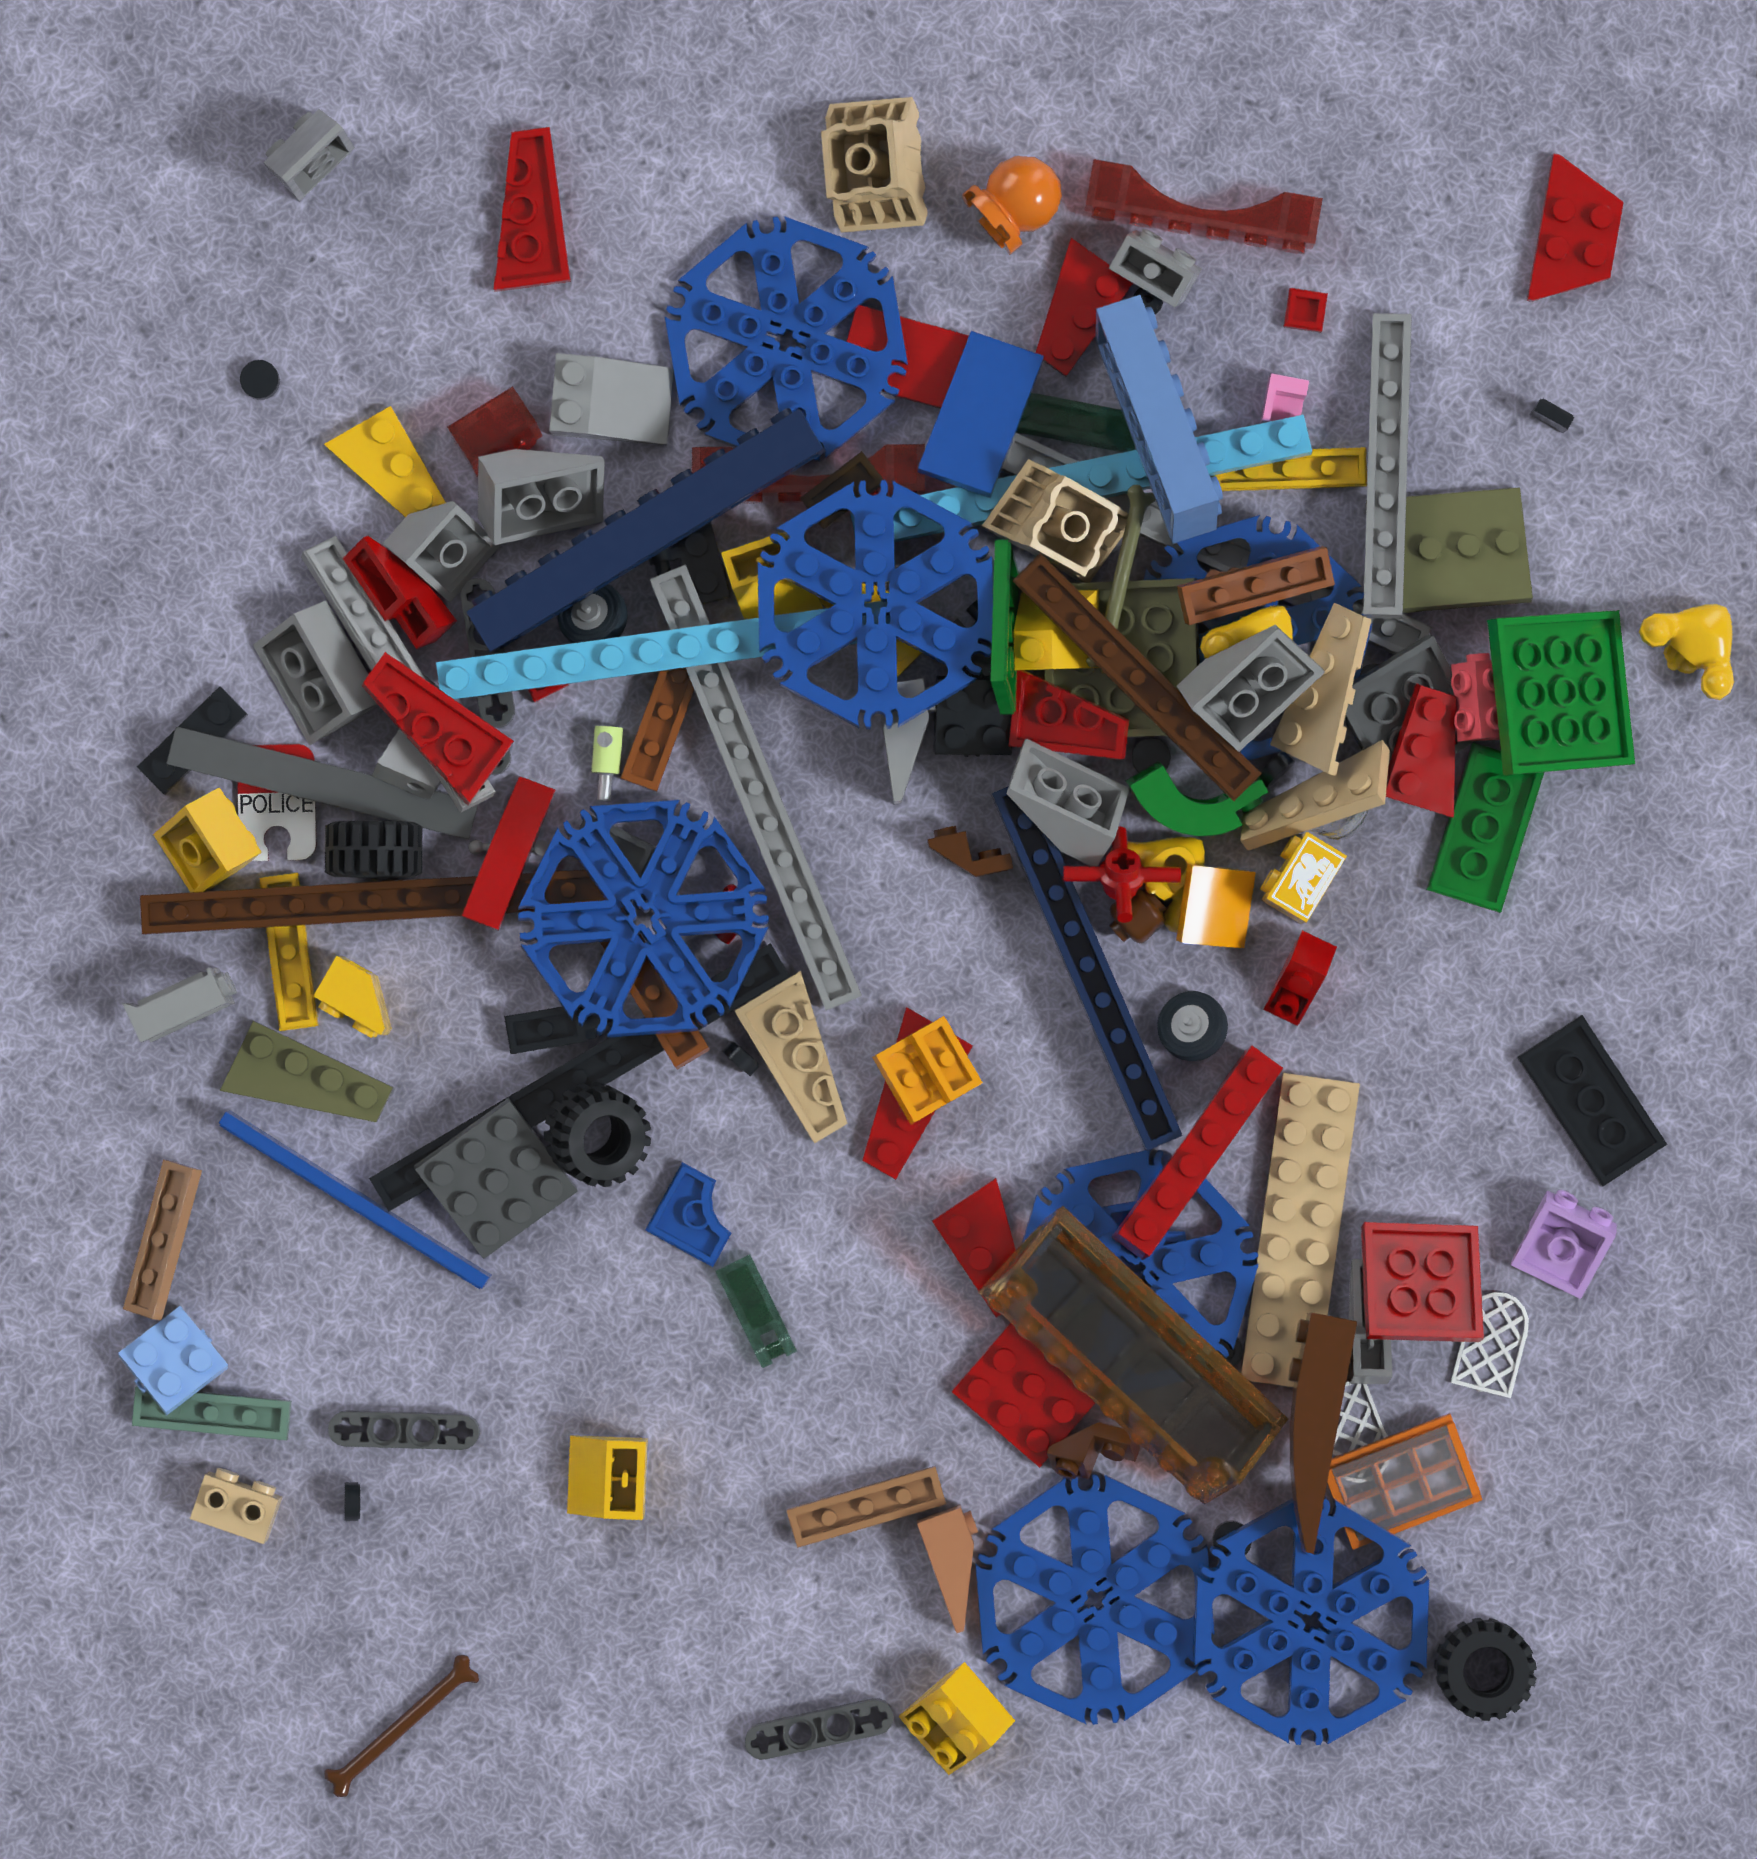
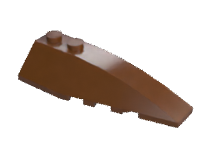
M1313 1312L1307 1313L1306 1320H1299L1296 1342L1302 1343L1299 1358H1292L1288 1376L1289 1381H1294L1289 1428L1290 1475L1294 1512L1302 1552L1312 1554L1315 1551L1357 1321Z

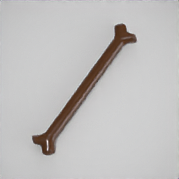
M457 1655L451 1672L346 1766L338 1770L326 1769L324 1771L325 1779L334 1785L333 1793L335 1796L346 1797L352 1780L456 1687L465 1682L477 1683L479 1681L478 1673L470 1668V1659L467 1655Z

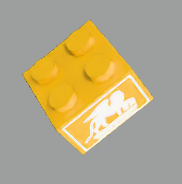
M1305 832L1299 837L1296 835L1291 836L1280 854V857L1285 859L1279 871L1275 868L1271 869L1260 887V890L1265 892L1261 901L1299 924L1307 923L1347 855L1309 832Z

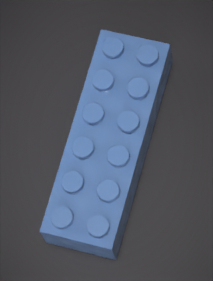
M1141 295L1096 309L1095 341L1172 544L1217 529V517L1222 514L1219 500L1223 499V494L1217 477L1210 478L1206 465L1210 464L1207 449L1203 442L1197 444L1193 431L1197 430L1193 413L1190 408L1184 409L1180 397L1184 396L1180 379L1177 374H1170L1167 363H1170L1171 359L1167 345L1164 340H1157L1154 329H1157L1158 325L1154 311L1151 306L1145 308Z

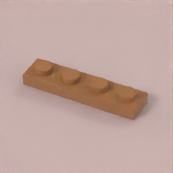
M163 1160L123 1310L150 1319L162 1320L202 1170L174 1161Z
M932 1466L792 1507L786 1511L797 1548L946 1505L936 1466Z

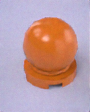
M1014 156L999 163L989 175L986 190H981L978 186L973 185L962 194L966 206L970 208L974 205L983 215L978 220L981 226L999 247H1006L1005 249L1009 255L1022 246V241L1019 237L1020 232H1034L1049 223L1057 212L1062 197L1060 180L1054 170L1042 160L1027 156Z

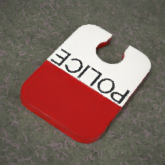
M253 745L315 761L313 752L305 745ZM237 782L238 816L246 829L253 834L257 846L262 852L252 861H269L268 848L265 845L264 838L266 832L274 826H282L290 833L291 841L287 848V860H304L313 855L317 845L315 801Z

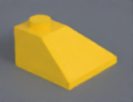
M1078 590L1099 611V590ZM1021 593L1013 631L1015 670L1098 668L1089 667L1086 663L1088 657L1024 593Z

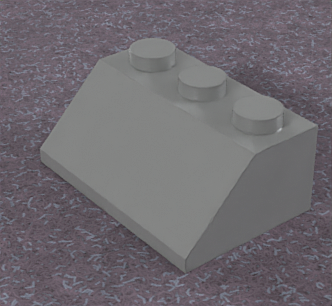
M327 600L294 613L253 644L309 745L360 718L378 705L362 687L368 673Z

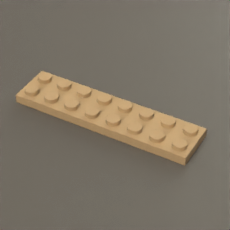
M1282 1073L1258 1243V1257L1256 1258V1264L1259 1263L1252 1286L1240 1380L1293 1387L1294 1381H1289L1288 1376L1292 1358H1299L1302 1343L1296 1342L1299 1320H1306L1307 1313L1310 1312L1328 1315L1360 1088L1359 1083Z

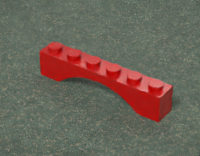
M1250 1046L1244 1051L1174 1154L1113 1234L1112 1238L1142 1260L1152 1254L1281 1073L1283 1067L1254 1046Z

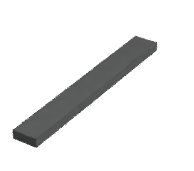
M177 726L167 760V765L392 821L415 822L423 826L424 829L468 840L478 806L477 804L460 813L449 794L435 791L431 799H425L369 774Z

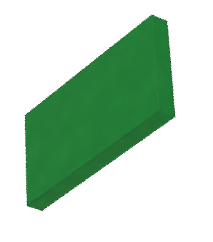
M1008 539L995 540L991 684L1000 715L1014 714L1016 712L1017 670H1015L1013 631L1019 606V588L1012 580L1019 574L1011 542Z
M1477 743L1471 744L1454 798V818L1448 817L1427 885V891L1498 913L1502 912L1544 772L1504 776L1501 751Z

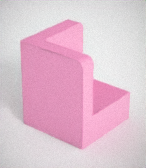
M1271 374L1268 378L1260 424L1301 415L1303 402L1307 396L1309 380Z

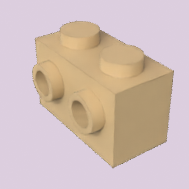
M217 1468L216 1473L210 1471L206 1473L190 1519L261 1544L268 1541L283 1497L274 1494L276 1487L260 1481H254L252 1486L239 1482V1475L237 1473L222 1468Z

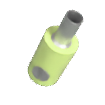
M595 726L591 772L599 774L597 800L611 801L612 776L620 774L623 728Z

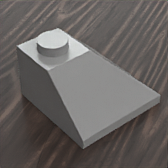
M454 501L408 514L383 542L385 546L449 603L462 590L463 585L471 580L501 546L500 544L493 545L486 531Z

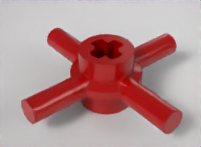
M1119 826L1116 837L1112 842V851L1108 853L1100 866H1063V881L1100 882L1106 895L1116 900L1117 920L1121 923H1128L1133 918L1131 898L1136 895L1143 883H1180L1181 867H1143L1139 855L1128 849L1126 828Z

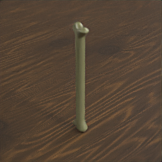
M1132 485L1127 491L1130 509L1104 616L1116 629H1118L1144 513L1147 507L1156 500L1153 493H1144L1140 485ZM1089 658L1086 659L1089 667H1097Z

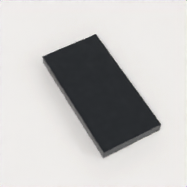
M1583 1015L1578 1016L1517 1056L1520 1064L1601 1187L1667 1145Z

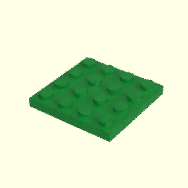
M1619 610L1487 620L1504 776L1635 764Z

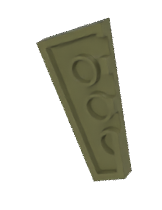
M253 1021L220 1091L378 1122L394 1087Z

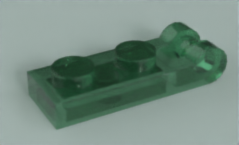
M751 1254L715 1271L762 1368L773 1364L772 1360L783 1354H786L788 1357L798 1352ZM774 1329L778 1340L765 1346L760 1335Z

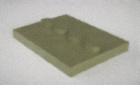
M1520 487L1406 497L1403 613L1532 602L1533 595Z

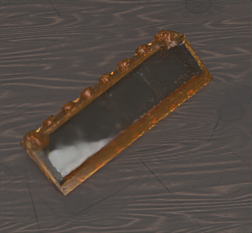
M1061 1206L1047 1216L979 1291L994 1311L1001 1313L1015 1326L1020 1336L1030 1340L1044 1354L1045 1359L1050 1364L1062 1370L1079 1391L1086 1393L1100 1406L1105 1416L1115 1420L1128 1433L1130 1439L1135 1444L1146 1449L1157 1460L1158 1465L1164 1471L1171 1473L1185 1486L1190 1496L1200 1500L1203 1504L1241 1484L1289 1419L1064 1206Z

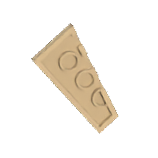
M1333 604L1310 654V657L1323 668L1325 673L1285 709L1271 740V746L1328 774L1337 775L1339 763L1335 761L1339 743L1344 744L1347 728L1343 724L1348 704H1353L1356 691L1352 688L1355 671L1361 669L1371 619L1339 604Z
M1381 740L1340 762L1336 776L1323 771L1244 813L1241 843L1249 851L1384 805L1389 748Z
M801 971L735 1010L736 1015L814 1144L848 1124Z

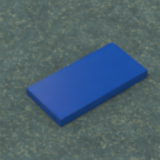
M971 331L919 463L918 473L991 498L1042 366L1044 356Z

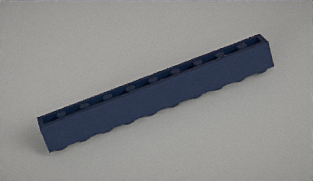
M790 408L779 412L770 419L773 425L760 433L757 428L748 431L737 439L739 446L727 453L723 448L719 449L703 460L706 464L703 468L692 473L691 469H687L670 480L673 486L662 493H659L657 489L648 492L637 500L640 505L639 507L627 514L624 509L617 511L604 520L606 527L594 534L591 529L579 534L571 540L573 547L562 554L557 549L548 553L537 561L540 565L539 568L529 574L525 570H521L506 579L504 582L507 587L494 594L492 590H489L473 599L471 602L474 607L466 612L489 651L493 653L498 652L825 453V449L802 411L798 409L792 412Z
M1008 787L992 793L991 797L1144 1150H1151L1183 1136L1074 883L1063 881V866L1066 865L1059 849L1006 794Z

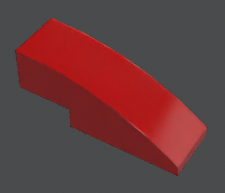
M363 537L342 558L384 621L395 618L416 649L436 642L457 622L443 601L419 575L390 550L371 537Z

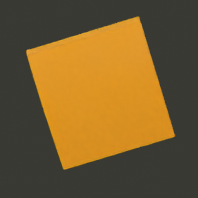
M1187 864L1176 941L1199 945L1245 948L1256 872Z
M945 1016L872 1057L910 1124L915 1123L983 1083Z

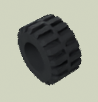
M335 821L325 825V873L333 877L404 878L422 874L423 826L408 821Z
M591 1082V1086L584 1083L576 1085L577 1092L575 1093L568 1089L562 1094L564 1097L562 1103L555 1101L551 1106L556 1111L553 1116L547 1115L545 1121L550 1126V1130L544 1131V1140L551 1143L546 1147V1150L551 1157L555 1158L553 1162L564 1172L590 1186L596 1187L599 1184L602 1187H609L612 1185V1180L619 1184L626 1181L625 1174L629 1172L634 1175L639 1170L636 1163L639 1159L643 1162L645 1161L648 1154L643 1152L644 1146H650L651 1138L645 1135V1132L651 1130L650 1122L643 1118L646 1115L645 1111L636 1104L637 1102L609 1085L604 1086L601 1083ZM608 1115L611 1121V1133L608 1141L599 1150L586 1154L583 1142L587 1128L596 1119Z
M1481 1618L1472 1619L1473 1622L1458 1624L1457 1630L1453 1633L1449 1631L1444 1636L1446 1638L1444 1644H1439L1436 1651L1439 1654L1438 1660H1435L1434 1668L1437 1671L1436 1680L1444 1696L1458 1711H1462L1466 1716L1473 1719L1474 1717H1479L1482 1721H1490L1491 1717H1497L1500 1720L1506 1718V1713L1510 1711L1517 1712L1521 1709L1519 1704L1523 1700L1528 1701L1530 1698L1529 1690L1531 1686L1535 1687L1537 1679L1534 1676V1670H1537L1536 1661L1532 1657L1533 1652L1530 1646L1512 1627L1506 1623H1500L1496 1619L1482 1620ZM1484 1647H1494L1501 1651L1507 1660L1508 1669L1506 1676L1496 1688L1488 1691H1477L1471 1688L1464 1679V1664L1474 1651Z

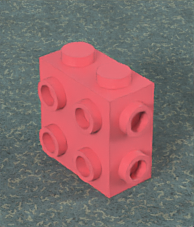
M1490 654L1466 655L1467 662L1451 664V686L1453 695L1456 696L1454 724L1457 742L1500 740Z

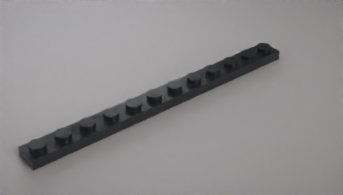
M771 943L757 951L730 1009L720 997L717 998L724 1007V1014L722 1016L790 977ZM733 965L710 979L713 982L724 981L728 977ZM707 1007L702 1011L708 1025L722 1017L712 1007ZM695 1015L690 1016L698 1030L702 1029L703 1027L697 1023ZM655 1034L609 1037L507 1098L512 1101L531 1128L545 1121L547 1115H554L556 1110L551 1108L555 1101L562 1103L564 1100L562 1094L568 1089L575 1093L577 1092L576 1085L584 1083L591 1086V1082L601 1083L605 1086L663 1052L664 1048ZM507 1098L370 1177L371 1183L388 1212L429 1189L415 1170L414 1165Z

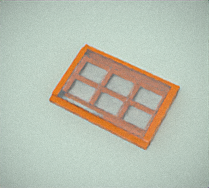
M1450 1413L1333 1457L1331 1460L1327 1485L1332 1498H1335L1393 1534L1483 1500ZM1344 1527L1352 1550L1374 1542L1354 1529Z

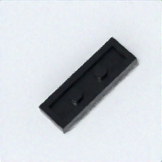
M220 686L178 727L225 738L248 714ZM175 730L137 766L164 795L191 771L167 765Z

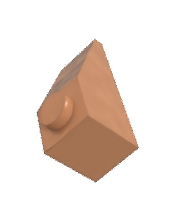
M957 1505L918 1519L917 1525L955 1631L960 1633L964 1631L974 1550L972 1535L978 1533L971 1510L963 1513L961 1505Z

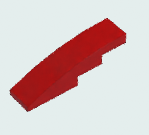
M519 776L462 914L463 918L499 931L511 898L515 894L526 863L529 861L555 794V789Z

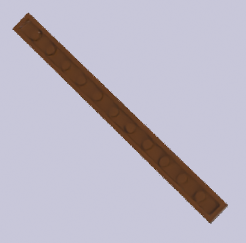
M586 870L555 871L544 894L545 900L549 904L606 900ZM522 873L506 914L535 911L534 909L527 908L518 910L535 873ZM477 876L140 895L142 934L461 917Z

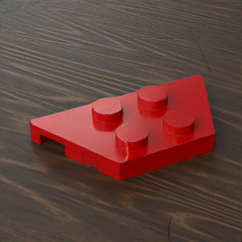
M1554 153L1552 155L1527 301L1529 302L1565 293L1589 284L1592 285L1606 281L1611 277L1624 202L1560 154Z

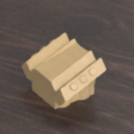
M913 97L829 105L825 117L826 130L821 131L826 197L833 200L834 217L841 233L924 226L928 212L923 200L925 182L921 166V136L916 126L919 111Z
M1028 459L982 527L1005 540L1008 539L1011 544L1035 556L1041 553L1055 568L1076 580L1090 583L1124 535L1128 513L1121 510V507L1072 479L1059 475L1049 468Z

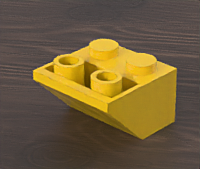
M778 533L786 541L789 539L784 533ZM770 536L721 552L744 620L759 618L758 562L766 567L773 568L774 566L764 563L760 556L761 552L764 551L769 555H777L781 549L778 544H774L770 540ZM786 579L780 580L774 587V616L823 609L819 597Z
M336 956L313 997L321 1001L318 1008L335 1018L343 1019L344 1015L355 1020L352 1027L370 1038H376L378 1034L388 1035L392 1027L378 976L344 956Z
M570 1435L567 1514L603 1519L643 1520L645 1516L648 1438Z
M965 1662L941 1678L898 1716L911 1734L920 1741L936 1763L948 1775L991 1748L1015 1722V1719Z

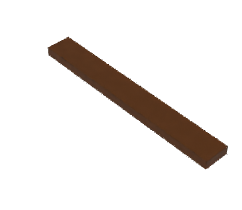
M1041 553L1012 580L1232 801H1235L1262 774L1239 751L1195 713L1183 695Z

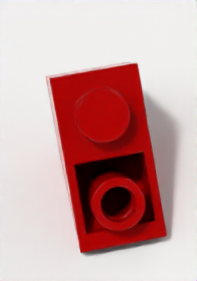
M1302 930L1288 955L1263 1010L1298 1026L1328 973L1337 946Z

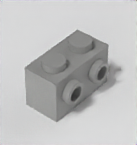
M1142 229L1141 232L1135 230L1129 233L1109 269L1173 307L1183 303L1202 268L1194 264L1196 259L1181 249L1176 248L1173 252L1161 245L1163 239L1147 229Z

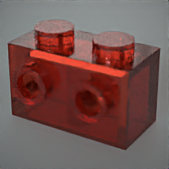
M513 386L447 426L453 441L477 477L478 457L513 449L529 450L542 437L537 422Z

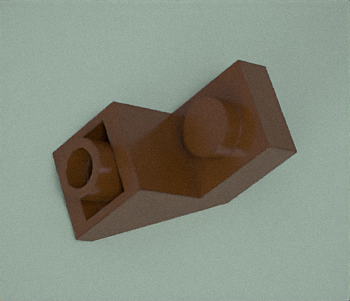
M956 826L934 830L935 838L927 839L929 849L973 877L1013 869L1010 853L1002 855L1001 848L978 852L979 860L972 861L966 831L957 833Z
M1098 1422L1049 1446L1047 1455L1052 1469L1058 1475L1068 1479H1075L1076 1477L1089 1479L1099 1453L1113 1461L1126 1459L1136 1462L1140 1446L1135 1431Z

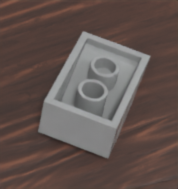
M320 109L314 114L311 112L304 114L293 127L296 131L286 141L283 139L276 141L266 152L268 158L263 162L267 169L299 201L355 148L344 129Z
M556 353L549 431L553 436L667 445L674 369L595 356Z
M521 449L478 457V519L493 545L603 522L605 461L602 456Z
M1275 624L1206 658L1177 687L1191 709L1240 752L1319 679L1325 671Z
M924 679L897 682L898 692L905 698H913L930 688L925 687ZM935 706L899 728V718L896 711L892 712L893 725L891 729H886V718L881 714L894 805L902 803L929 722V713L935 712Z
M1025 739L1006 794L1061 852L1090 866H1098L1116 837L1130 788L1033 741Z

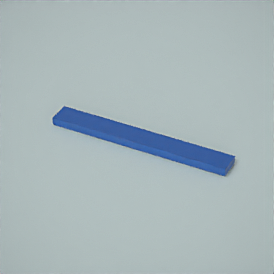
M231 1110L226 1111L219 1121V1126L478 1289L485 1287L492 1274L395 1213L388 1212L387 1208Z

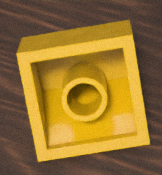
M220 787L184 806L153 834L190 893L209 891L244 868L262 853L257 846L255 837L246 829L237 815L233 803L226 798Z

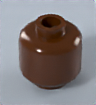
M1139 888L1136 895L1131 898L1133 918L1130 922L1121 923L1117 920L1116 901L1110 907V915L1114 921L1109 926L1123 942L1131 938L1136 943H1144L1166 921L1164 912L1167 910L1166 906L1155 894L1148 893L1145 888L1143 890Z

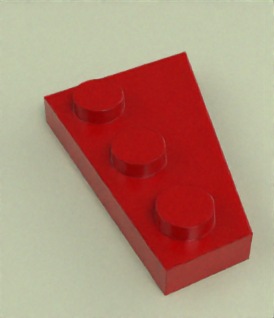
M995 1178L933 1219L932 1222L997 1318L1027 1298L1028 1295L1023 1291L1011 1292L1013 1286L1025 1284L1024 1279H1015L1010 1282L1017 1260V1252L998 1182Z

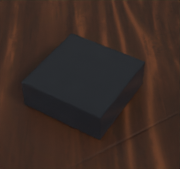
M1544 398L1535 404L1530 413L1532 417L1561 433L1568 430L1575 418L1573 414Z

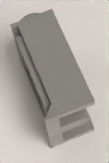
M209 967L206 969L207 972H199L137 1001L139 1005L122 1003L140 1043L146 1040H150V1042L156 1041L235 1004L232 995L236 994L237 990L229 973H223L219 968Z

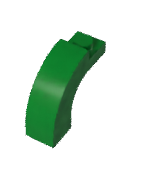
M1159 761L1125 780L1136 800L1154 819L1174 831L1193 836H1213L1237 829L1243 824L1236 811L1241 809L1243 812H1247L1263 802L1261 796L1268 793L1263 781L1258 777L1235 801H1232L1225 793L1209 799L1191 798L1178 791L1166 769Z

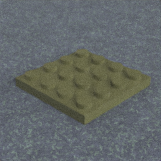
M1197 578L1129 581L1117 630L1179 691L1177 685L1200 664L1198 623L1192 625L1185 624L1177 586L1196 581ZM1112 582L1071 583L1077 590H1099V612L1105 616ZM1098 668L1045 670L1046 681L1128 719L1127 737L1167 736L1106 675L1101 674Z

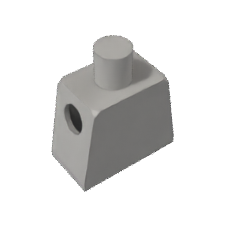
M400 729L378 760L372 776L425 799H431L441 783L428 760Z

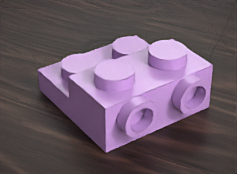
M1547 1190L1530 1221L1528 1231L1512 1258L1511 1266L1581 1299L1616 1237L1617 1224L1612 1222L1613 1216L1602 1208L1593 1207L1589 1211L1577 1205L1578 1199L1569 1192L1558 1190L1554 1194Z

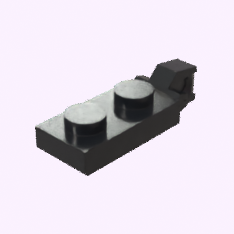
M563 1007L504 1016L510 1054L588 1042V1039L597 1038L595 1028L600 1024V1020L596 1016H589L583 1026L578 1025V1016L583 1010L582 1007L574 1014L573 1021ZM607 1021V1026H612L613 1022Z

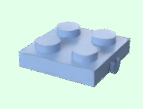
M181 1306L118 1353L119 1358L136 1377L134 1382L142 1393L148 1392L166 1416L228 1369L226 1361L211 1344L212 1339L206 1335L204 1329L200 1330Z

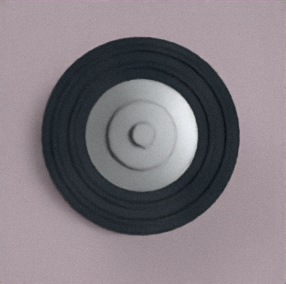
M609 584L557 615L559 628L571 644L620 637L626 627L628 618L624 599Z
M1187 991L1174 996L1164 1005L1158 1017L1157 1030L1159 1039L1168 1052L1178 1059L1194 1062L1207 1059L1220 1049L1227 1036L1228 1022L1223 1008L1213 997L1198 991Z

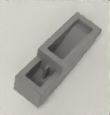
M1352 1259L1349 1320L1357 1321L1349 1364V1384H1388L1392 1378L1391 1340L1366 1339L1362 1259Z

